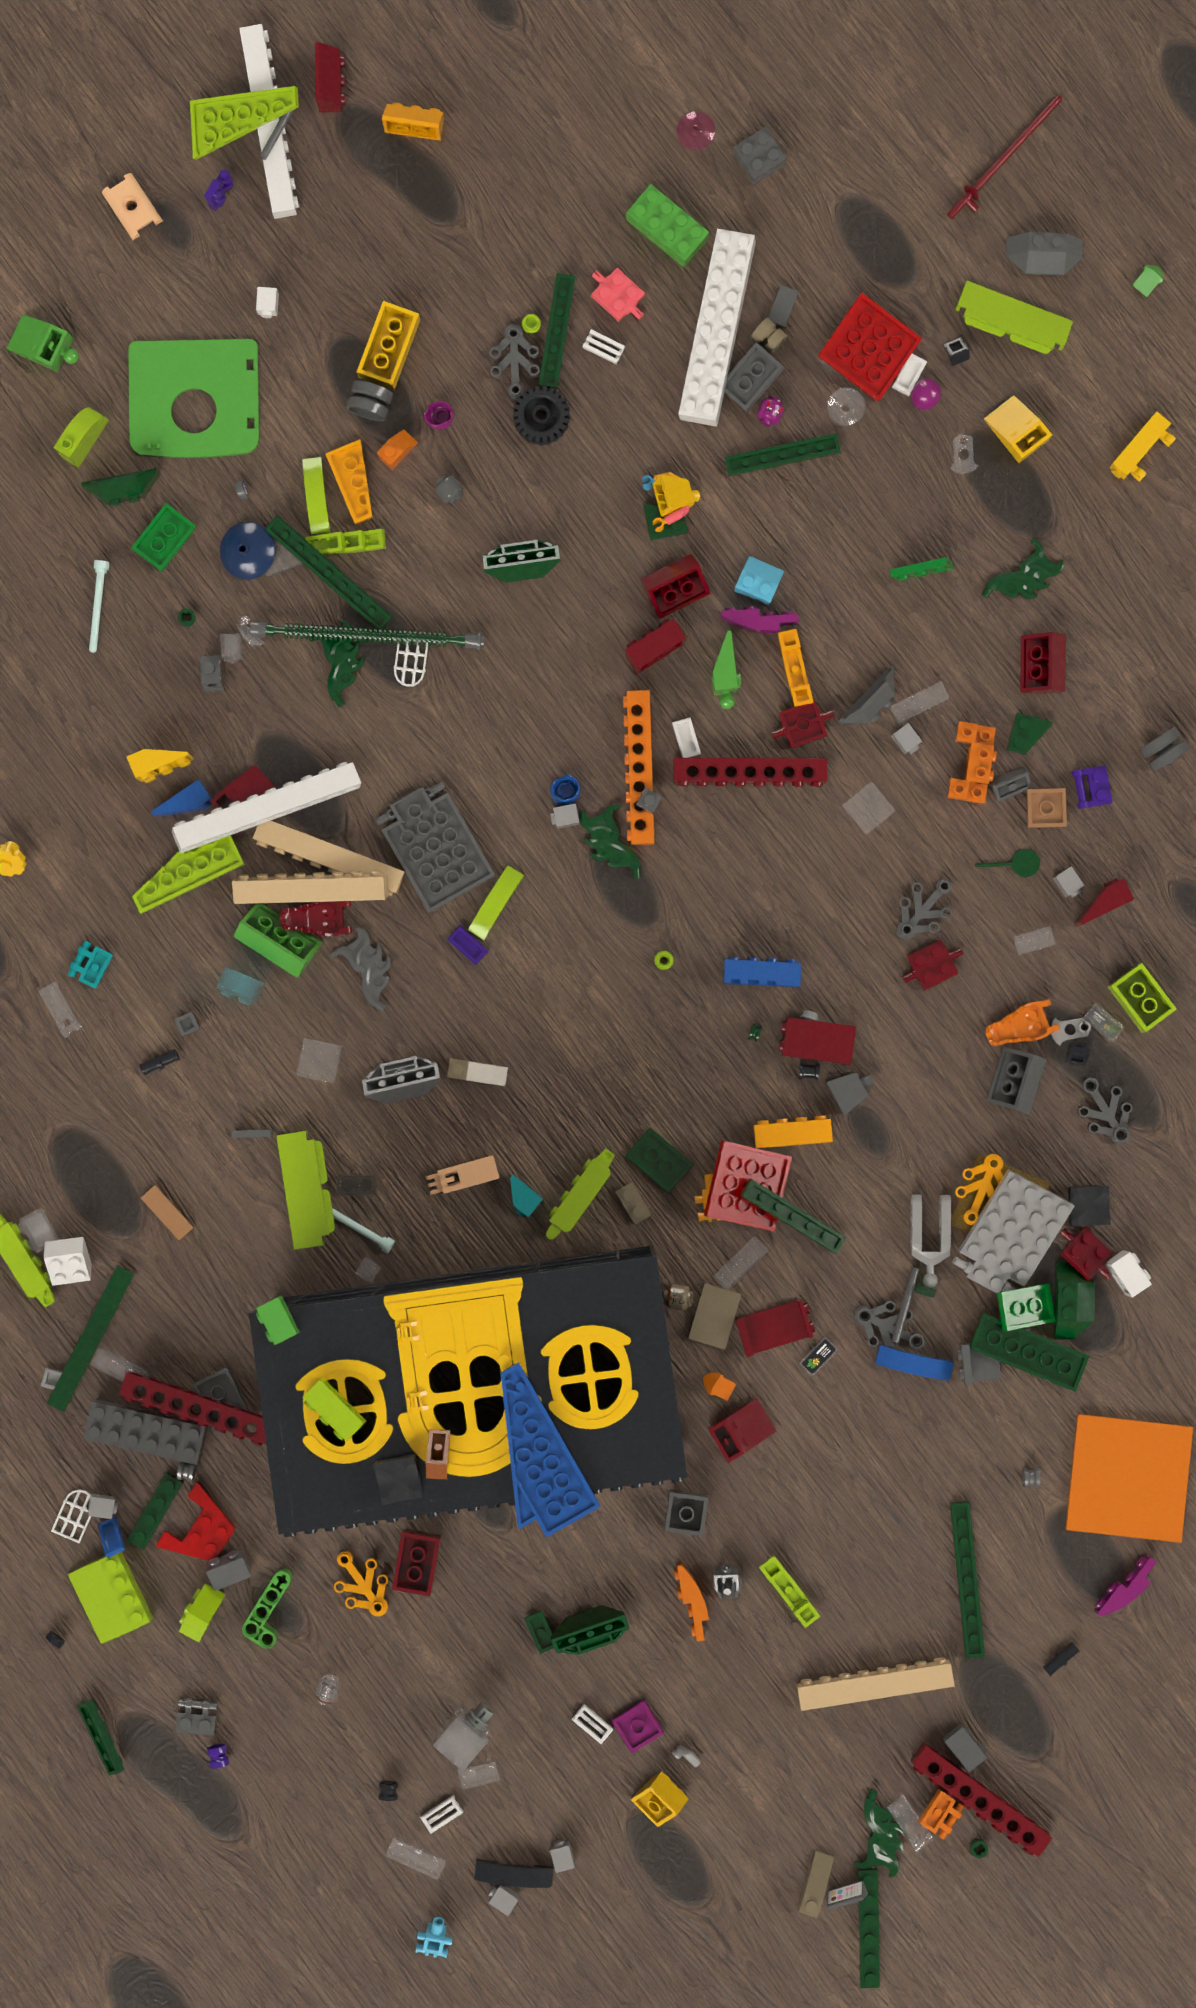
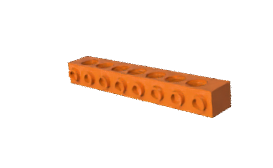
M650 690L627 691V696H623V708H627V715H624V727H628V734H624V746H628V753H625V765H629V772H625V783L629 784V791H626V803H630V810H626L627 822H630L631 829L627 830V841H631V846L654 845V815L646 810L637 811L634 808V804L638 802L643 791L637 792L633 787L636 783L640 782L645 788L653 791ZM633 707H640L642 713L638 716L633 715L631 712ZM636 725L641 726L643 732L639 735L632 732V728ZM634 745H641L644 749L643 752L640 754L634 753L632 750ZM635 764H642L644 770L641 773H636L633 770ZM641 820L645 822L646 827L643 830H637L635 823Z

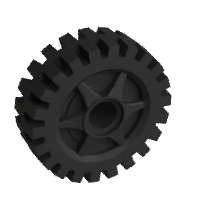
M535 386L534 389L529 388L527 392L521 394L520 398L518 397L514 406L513 420L519 435L525 438L527 442L530 441L535 445L552 444L553 441L559 440V437H562L568 428L570 418L568 404L558 391L556 392L551 387L549 389L547 386ZM539 412H544L547 416L544 419H538L536 415Z

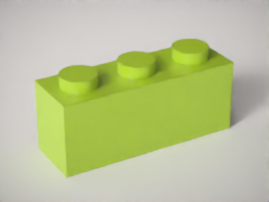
M323 1377L302 1397L305 1400L304 1404L310 1410H315L320 1415L319 1419L325 1425L329 1424L334 1429V1434L340 1440L345 1439L348 1441L366 1422Z

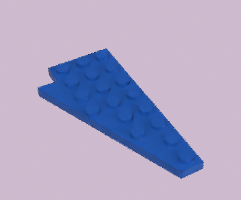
M517 1362L501 1372L517 1525L521 1529L537 1520L547 1538L601 1506L523 1368Z

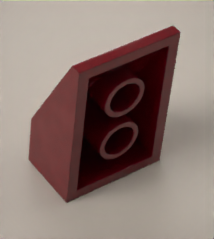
M1115 878L1103 884L1105 888L1101 889L1074 923L1075 927L1081 926L1134 900L1125 879L1119 881L1118 878Z

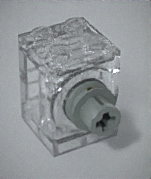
M483 1702L475 1710L470 1708V1711L461 1704L436 1733L433 1746L460 1770L464 1771L488 1743L491 1730L488 1727V1720L493 1716L494 1712Z

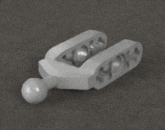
M911 1195V1255L927 1265V1274L923 1277V1284L927 1288H933L938 1283V1278L934 1274V1265L950 1256V1195H940L939 1251H922V1195Z

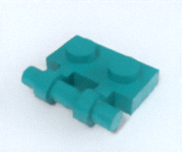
M84 941L82 947L79 946L78 954L74 962H71L67 975L74 978L78 971L82 973L78 979L79 981L97 989L114 955L95 946L93 952H90L88 950L91 943ZM86 956L89 960L85 968L80 965Z

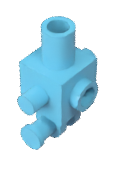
M435 1917L432 1923H427L426 1932L418 1931L417 1939L424 1940L423 1945L417 1943L415 1953H425V1956L431 1953L435 1958L437 1956L447 1958L448 1948L444 1949L443 1946L444 1944L451 1945L453 1937L446 1936L447 1926L444 1925L443 1918Z

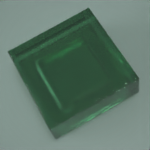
M915 1284L914 1291L916 1293L932 1298L935 1297L936 1290Z

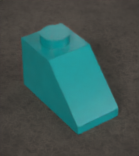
M512 1175L510 1180L513 1206L516 1207L514 1211L521 1217L525 1215L529 1217L543 1198L516 1176Z

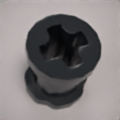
M800 1063L799 1079L813 1078L815 1081H818L819 1063H816V1065Z

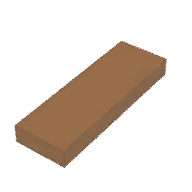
M156 1185L141 1197L143 1202L179 1241L194 1228Z

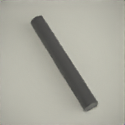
M294 110L281 116L259 156L261 159H267Z

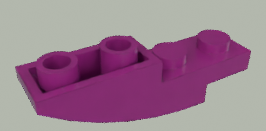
M755 606L743 607V610L729 607L721 611L720 614L721 619L727 623L757 633H779L780 626L797 625L799 622L798 614H794L793 611L782 612V615H774L773 612L763 613V616H760V611L755 609Z
M1149 1555L1141 1557L1136 1564L1137 1568L1134 1572H1130L1126 1576L1124 1585L1118 1580L1109 1585L1107 1588L1108 1593L1104 1598H1100L1096 1602L1094 1611L1099 1616H1104L1121 1609L1136 1599L1151 1583L1145 1577L1157 1562Z

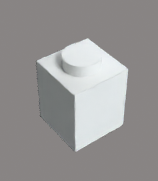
M257 288L256 310L261 317L272 318V316H277L279 298L277 288Z

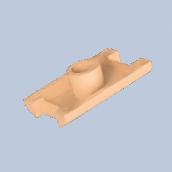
M128 173L124 175V181L111 189L107 186L102 191V194L131 239L135 240L140 236L137 232L152 221L155 225H158L163 220L133 174ZM130 205H137L136 209L128 210Z

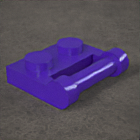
M1106 765L1072 771L1079 803H1077L1078 809L1112 804ZM1084 775H1087L1091 801H1086L1082 778Z

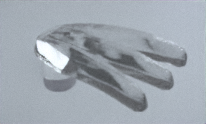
M243 615L240 622L237 623V628L242 637L251 646L263 645L264 642L261 639L250 636V628L246 626L250 618Z

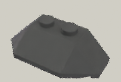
M1027 232L1006 238V258L1011 260L1024 274L1064 276L1082 260L1083 240L1068 233Z
M892 665L837 722L840 726L867 725L870 721L874 723L881 716L879 714L880 710L883 707L887 709L894 702L892 698L895 695L894 667Z
M419 1056L379 1064L367 1077L362 1079L365 1098L387 1104L423 1096L440 1081V1074L437 1062Z

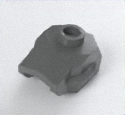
M724 1564L714 1570L713 1587L719 1599L724 1597L739 1598V1591L742 1589V1578L740 1570L733 1565Z

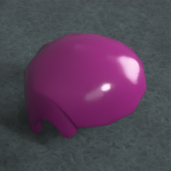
M927 378L918 381L911 391L912 403L921 410L934 408L941 397L940 386L935 381Z
M436 401L428 405L424 418L426 423L433 429L443 430L451 425L454 411L447 402Z

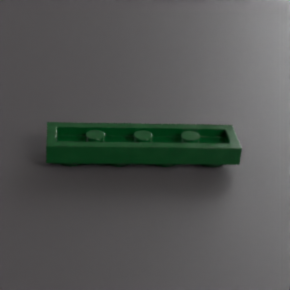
M165 1473L127 1541L142 1550L146 1549L181 1488L183 1481L178 1480L169 1473Z
M92 1699L76 1705L108 1775L111 1776L124 1771L123 1761L118 1756L114 1742L106 1730V1724L98 1713L97 1705Z

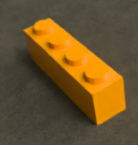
M826 1115L815 1116V1120L807 1121V1117L795 1118L796 1122H788V1118L776 1119V1123L769 1124V1120L757 1121V1125H753L755 1148L833 1142L831 1119H826Z

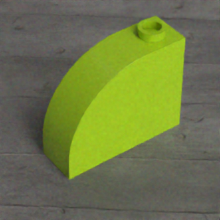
M90 407L83 409L66 427L55 444L54 449L64 460L79 468L108 423V418Z

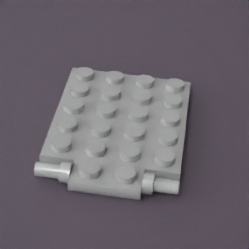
M1008 1169L958 1250L961 1254L973 1259V1262H965L955 1257L952 1264L962 1268L967 1278L996 1293L1016 1289L1011 1286V1283L1007 1282L1008 1278L1025 1287L1075 1206L1073 1203Z

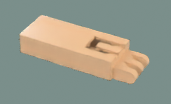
M493 1155L441 1169L436 1174L425 1176L426 1180L433 1178L435 1182L428 1184V1188L432 1186L437 1188L431 1190L430 1195L440 1192L445 1194L500 1178ZM458 1173L460 1181L447 1184L455 1180L454 1176L446 1178V1176Z

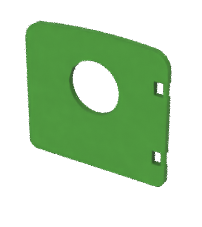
M252 339L132 342L129 345L130 444L133 450L141 456L166 458L223 457L249 454L254 451L259 444L257 343ZM247 360H253V370H247ZM187 390H202L208 393L215 401L217 409L215 420L203 432H185L177 427L173 421V403L181 393ZM248 418H254V428L248 429Z

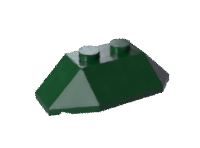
M151 468L81 482V485L87 492L105 504L119 506L122 504L121 502L129 501V503L139 502L140 498H145L160 474L157 468Z
M542 540L499 545L488 554L482 556L484 572L505 583L543 578L560 562L558 545H552Z
M1055 1262L1054 1339L1074 1340L1094 1322L1095 1282L1092 1279L1087 1281L1069 1262Z
M601 1605L566 1617L550 1638L556 1653L579 1655L616 1642L630 1627L623 1611Z

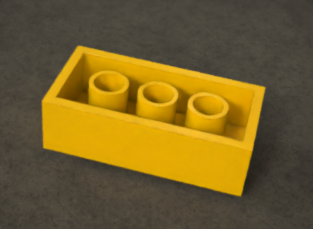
M386 301L382 302L357 369L358 378L393 391L395 390L420 323L419 313Z

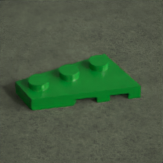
M944 557L890 569V574L897 581H905L909 579L908 577H923L931 573L954 570V564L951 560Z

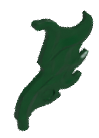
M1032 539L1031 544L1035 546V552L1019 565V571L996 575L985 585L986 588L981 595L988 598L992 591L997 590L1010 598H1017V593H1020L1026 599H1034L1038 595L1032 594V590L1048 588L1050 584H1045L1044 580L1048 577L1059 575L1064 568V562L1061 560L1059 564L1051 563L1044 555V548L1041 543L1036 539Z
M340 620L339 622L342 624L343 630L345 626H348L349 630L350 624L345 620ZM323 637V640L319 641L323 644L327 662L332 664L327 681L328 692L332 701L340 708L345 705L340 697V693L356 680L357 677L352 675V673L362 668L364 657H361L360 661H356V655L359 651L358 641L353 646L350 644L349 638L347 642H344V638L342 641H339L338 637V640L334 641L333 637V640L329 641L328 637L326 641Z
M611 805L606 808L603 814L593 818L586 816L585 810H583L579 816V821L582 827L591 834L590 839L585 837L583 839L586 844L597 850L596 854L590 853V856L597 861L609 859L607 865L610 867H630L633 871V879L641 878V865L636 853L618 840L620 833L612 814L615 810L620 809L621 805Z
M871 1788L868 1797H865L864 1816L872 1830V1835L868 1838L866 1860L864 1862L855 1861L854 1865L861 1869H869L872 1866H885L890 1870L888 1877L892 1878L899 1871V1862L896 1859L895 1852L897 1849H900L902 1853L904 1852L903 1845L897 1834L899 1832L903 1836H906L901 1824L891 1821L895 1816L889 1810L876 1804L875 1798L878 1791Z

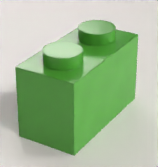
M282 1295L256 1308L258 1311L256 1316L261 1324L264 1323L267 1329L265 1334L270 1343L273 1342L274 1345H277L300 1333Z

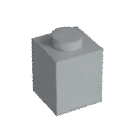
M909 723L891 736L904 755L908 752L913 754L920 749L919 744L922 740Z
M576 804L553 808L554 813H550L552 825L556 824L557 829L579 824Z
M1072 866L1053 878L1065 897L1071 895L1073 898L1082 892L1080 888L1084 884Z
M91 1493L88 1516L112 1519V1514L117 1512L118 1502H115L114 1496Z
M564 1839L553 1842V1845H550V1853L556 1873L575 1868V1860L569 1840L564 1841Z
M493 1885L488 1893V1896H490L489 1904L507 1916L519 1900V1894L508 1886L497 1885L496 1887Z

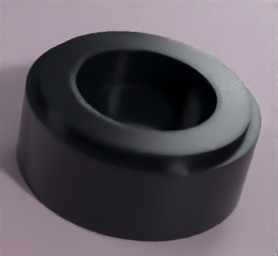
M49 1631L45 1637L52 1645L59 1649L65 1644V1641L53 1631Z

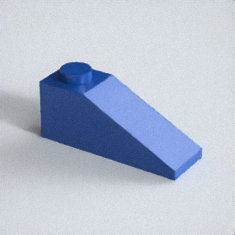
M197 780L152 810L151 813L158 817L199 810L204 811L211 806L210 801L213 798L202 782Z

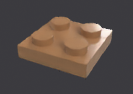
M1066 788L1026 790L1027 828L1067 827Z

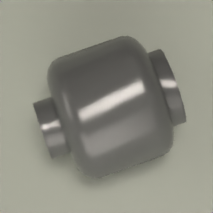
M443 475L436 481L438 485L435 488V492L444 503L452 505L463 496V487L454 476L446 477Z

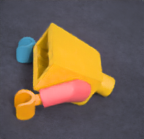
M672 472L655 475L654 478L649 475H645L642 478V483H646L643 484L644 490L654 488L660 514L662 517H665L664 519H654L653 525L661 524L660 527L655 529L656 532H661L665 524L668 523L670 525L680 520L689 512L694 502H698L700 499L699 491L691 490L687 479L680 478Z

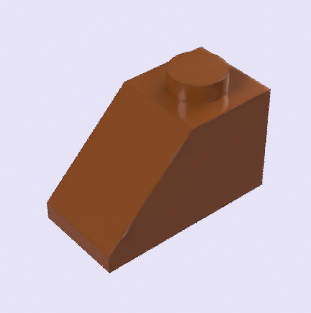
M429 1430L426 1478L447 1479L450 1431Z

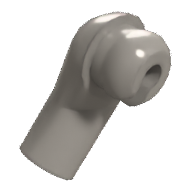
M681 1745L676 1746V1749L672 1751L676 1759L684 1756L694 1767L699 1766L701 1760L691 1750Z

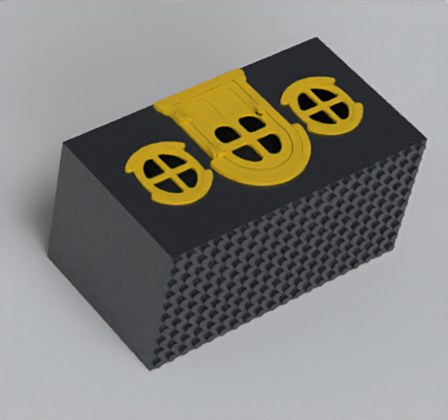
M653 1245L283 1297L300 1333L277 1345L269 1342L265 1334L267 1329L264 1323L261 1324L256 1316L257 1309L249 1313L278 1535L284 1534V1537L296 1536L297 1532L302 1531L305 1534H313L318 1529L325 1528V1531H334L339 1526H345L346 1529L358 1527L359 1523H366V1526L378 1524L380 1520L392 1523L399 1521L398 1518L406 1517L407 1520L418 1519L419 1515L427 1514V1517L438 1516L439 1512L447 1511V1514L459 1513L460 1509L466 1508L468 1511L480 1510L481 1506L487 1505L488 1508H498L501 1503H508L509 1506L515 1505L505 1409L497 1426L491 1431L483 1432L478 1429L474 1401L478 1398L503 1397L502 1381L497 1385L473 1387L469 1366L471 1361L477 1356L493 1358L498 1362L501 1372L517 1362L520 1363L594 1494L602 1493V1489L610 1488V1491H619L623 1489V1486L630 1485L631 1488L643 1487L644 1483H651L652 1486L661 1485L665 1480L677 1483L684 1481V1478L688 1477L658 1262ZM598 1342L608 1347L618 1359L620 1367L617 1370L594 1372L590 1344ZM581 1345L583 1348L585 1373L567 1377L559 1376V1366L565 1353L572 1346ZM441 1361L453 1362L459 1369L461 1388L456 1391L434 1393L430 1388L429 1381L431 1369ZM322 1377L326 1381L335 1379L338 1385V1392L346 1401V1377L357 1378L370 1389L374 1397V1403L353 1406L358 1413L375 1412L377 1415L372 1433L362 1443L355 1444L351 1437L348 1441L345 1440L344 1446H336L328 1442L320 1434L316 1426V1420L319 1419L320 1415L315 1410H310L304 1404L305 1400L302 1397ZM620 1377L622 1379V1386L617 1399L607 1409H599L595 1382L600 1379ZM586 1382L591 1405L590 1411L582 1412L571 1406L563 1396L561 1386L564 1384ZM461 1401L464 1405L467 1431L460 1436L450 1434L447 1479L426 1478L429 1430H445L434 1415V1406L441 1403ZM416 1454L424 1493L423 1497L381 1505L374 1463L376 1461Z

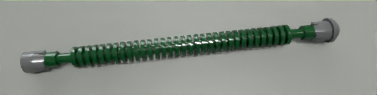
M251 621L250 636L253 637L285 634V638H288L290 635V639H293L294 635L295 639H298V635L300 639H303L304 635L305 639H308L309 636L310 640H313V636L315 640H318L319 636V640H323L324 637L326 641L328 637L329 641H332L333 637L334 641H337L339 637V641H342L344 638V642H347L348 638L349 642H352L353 638L354 642H357L359 638V642H362V639H364V643H367V639H369V643H372V639H374V643H377L378 639L381 644L382 640H384V644H387V640L389 644H392L393 640V644H397L398 641L399 645L402 644V641L403 645H406L407 641L408 645H411L413 641V645H416L418 642V646H421V642H423V646H426V642H428V646H431V642H433L435 647L436 643H438V647H441V643H443V647H446V643L457 644V646H465V648L477 649V651H480V647H484V636H481V632L446 636V632H443L442 635L441 631L438 632V635L437 631H434L433 635L432 631H429L427 635V631H424L422 634V630H419V634H417V630H414V634H412V630H409V633H407L406 629H404V633H402V629H399V633H397V629H394V633H392V629H389V632H387V628H384V632L382 628H379V632L378 628H374L373 632V628H369L368 631V627H365L364 631L363 627H360L358 631V627H355L353 630L351 626L349 630L348 626H345L344 630L343 626H340L338 630V626H335V629H333V625H330V629H328V625H325V629H323V625H320L319 629L318 625H315L314 628L313 624H310V628L308 624H305L304 628V624H300L299 627L297 623L295 627L294 623H290V627L289 623H285V627L259 621Z

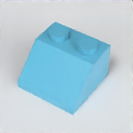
M749 556L734 591L769 606L784 571Z

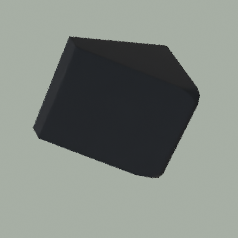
M961 337L944 344L946 353L953 366L969 360V349Z

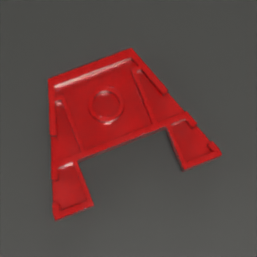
M196 1482L187 1497L204 1508L183 1541L166 1530L156 1544V1547L209 1561L212 1558L218 1557L236 1528L214 1503L212 1497L203 1489V1486Z

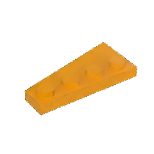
M361 439L326 453L328 462L355 525L373 518Z

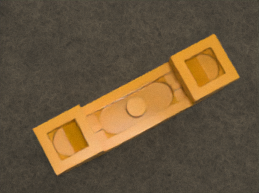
M797 629L779 632L778 639L794 707L813 703V698L800 650L801 646Z

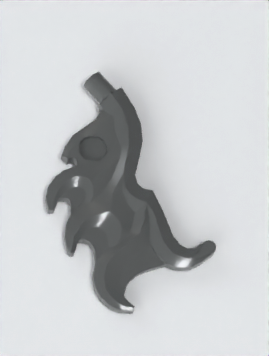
M356 927L354 930L358 932L357 939L346 947L341 946L335 949L331 954V958L342 954L356 972L362 973V990L365 998L373 1007L383 1012L387 1006L380 1001L379 996L389 981V977H384L383 974L389 970L391 960L387 956L386 961L383 962L381 945L377 943V948H372L368 932L361 927Z

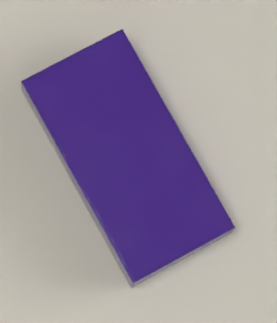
M461 926L447 939L475 965L488 953V950Z

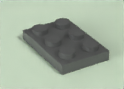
M756 342L727 376L724 392L748 412L785 367Z
M228 1367L192 1384L198 1394L249 1411ZM216 1410L211 1411V1418L219 1420V1412ZM233 1416L230 1417L229 1424L231 1426H237V1418ZM214 1430L217 1436L223 1434Z

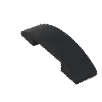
M476 1859L474 1880L511 1887L549 1888L552 1886L553 1867L496 1863V1861Z

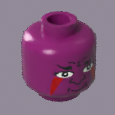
M772 396L763 399L757 411L760 423L768 427L771 424L777 425L784 412L783 402Z

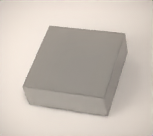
M46 1367L41 1386L53 1390L62 1371Z

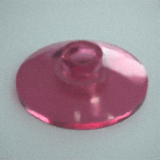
M690 112L684 115L678 123L677 136L680 142L689 149H703L714 138V123L709 116L702 112ZM698 126L700 129L695 131L693 127Z

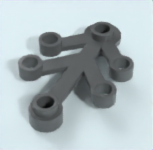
M509 325L504 331L505 338L497 347H492L489 354L493 360H497L501 357V352L509 344L510 352L497 366H493L490 369V375L494 379L500 378L504 369L511 363L512 384L508 388V394L511 399L517 400L523 393V387L519 384L518 362L528 371L531 377H537L540 373L539 367L536 364H531L518 352V344L528 352L530 358L538 357L539 349L537 346L529 344L523 338V331L518 325ZM516 331L517 335L512 337L510 333ZM535 349L537 353L532 355L530 350ZM498 351L499 354L497 356H493L492 352ZM532 368H536L538 371L537 373L533 374L530 372V370ZM495 369L499 370V374H498V375H494V374L492 373L493 370H495ZM517 387L519 392L513 393L512 389Z
M939 880L935 886L936 890L923 905L921 897L923 885L917 882L911 886L915 915L911 919L909 918L908 910L911 904L910 899L903 897L899 900L902 922L897 927V933L900 938L908 940L913 938L916 933L930 932L935 934L940 930V925L937 922H932L929 925L916 924L921 919H949L952 916V910L948 907L942 910L928 911L942 894L950 892L952 885L949 880ZM942 883L947 884L946 890L941 888ZM915 885L920 886L919 892L914 891ZM907 900L908 905L902 906L901 901ZM944 910L949 911L950 915L948 917L943 915ZM932 924H935L937 926L936 931L931 930L930 927ZM905 926L910 928L908 934L903 931Z
M1086 1078L1082 1083V1088L1085 1092L1092 1095L1102 1112L1081 1106L1077 1110L1078 1115L1083 1118L1091 1117L1108 1121L1111 1128L1101 1127L1098 1123L1092 1122L1087 1127L1089 1133L1111 1136L1112 1140L1117 1144L1126 1143L1130 1139L1127 1122L1133 1107L1128 1102L1121 1104L1120 1111L1122 1114L1118 1124L1115 1114L1119 1097L1123 1092L1122 1088L1113 1086L1110 1089L1111 1100L1108 1107L1098 1091V1081L1095 1078ZM1088 1082L1093 1084L1091 1089H1088L1086 1086ZM1115 1088L1119 1089L1118 1095L1113 1094ZM1126 1104L1129 1106V1111L1127 1112L1123 1110V1106ZM1082 1108L1087 1110L1084 1116L1080 1113ZM1093 1124L1097 1126V1130L1095 1132L1091 1131V1126ZM1118 1131L1123 1132L1122 1138L1117 1137Z
M888 1300L883 1305L872 1309L868 1306H860L856 1309L855 1319L859 1324L864 1325L869 1346L876 1347L879 1344L878 1337L874 1335L872 1323L879 1327L884 1345L896 1348L892 1344L889 1332L894 1334L896 1326L892 1324L897 1323L899 1314L885 1319L876 1317V1315L886 1311L893 1312L896 1309L893 1301ZM888 1303L893 1304V1308L891 1310H888L886 1308V1305ZM909 1309L908 1311L910 1312V1317L906 1318L905 1321H909L913 1318V1312ZM867 1312V1318H861V1313ZM902 1330L901 1338L907 1340L912 1348L920 1349L923 1347L925 1341L922 1335L919 1333L910 1334ZM918 1337L919 1343L913 1344V1338ZM870 1338H876V1343L870 1344Z

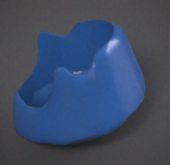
M567 774L551 783L550 795L557 805H570L580 798L581 788L576 778Z

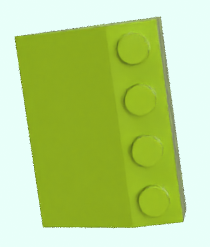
M122 1552L109 1558L105 1555L68 1574L101 1644L149 1623L154 1618Z

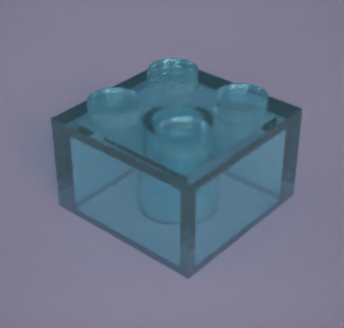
M225 967L216 988L221 990L219 994L232 999L236 996L238 997V1002L251 1006L252 1003L257 1004L266 983Z

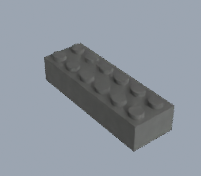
M95 1399L91 1404L84 1440L197 1465L201 1460L208 1426H200L196 1424L197 1421H186L175 1416Z

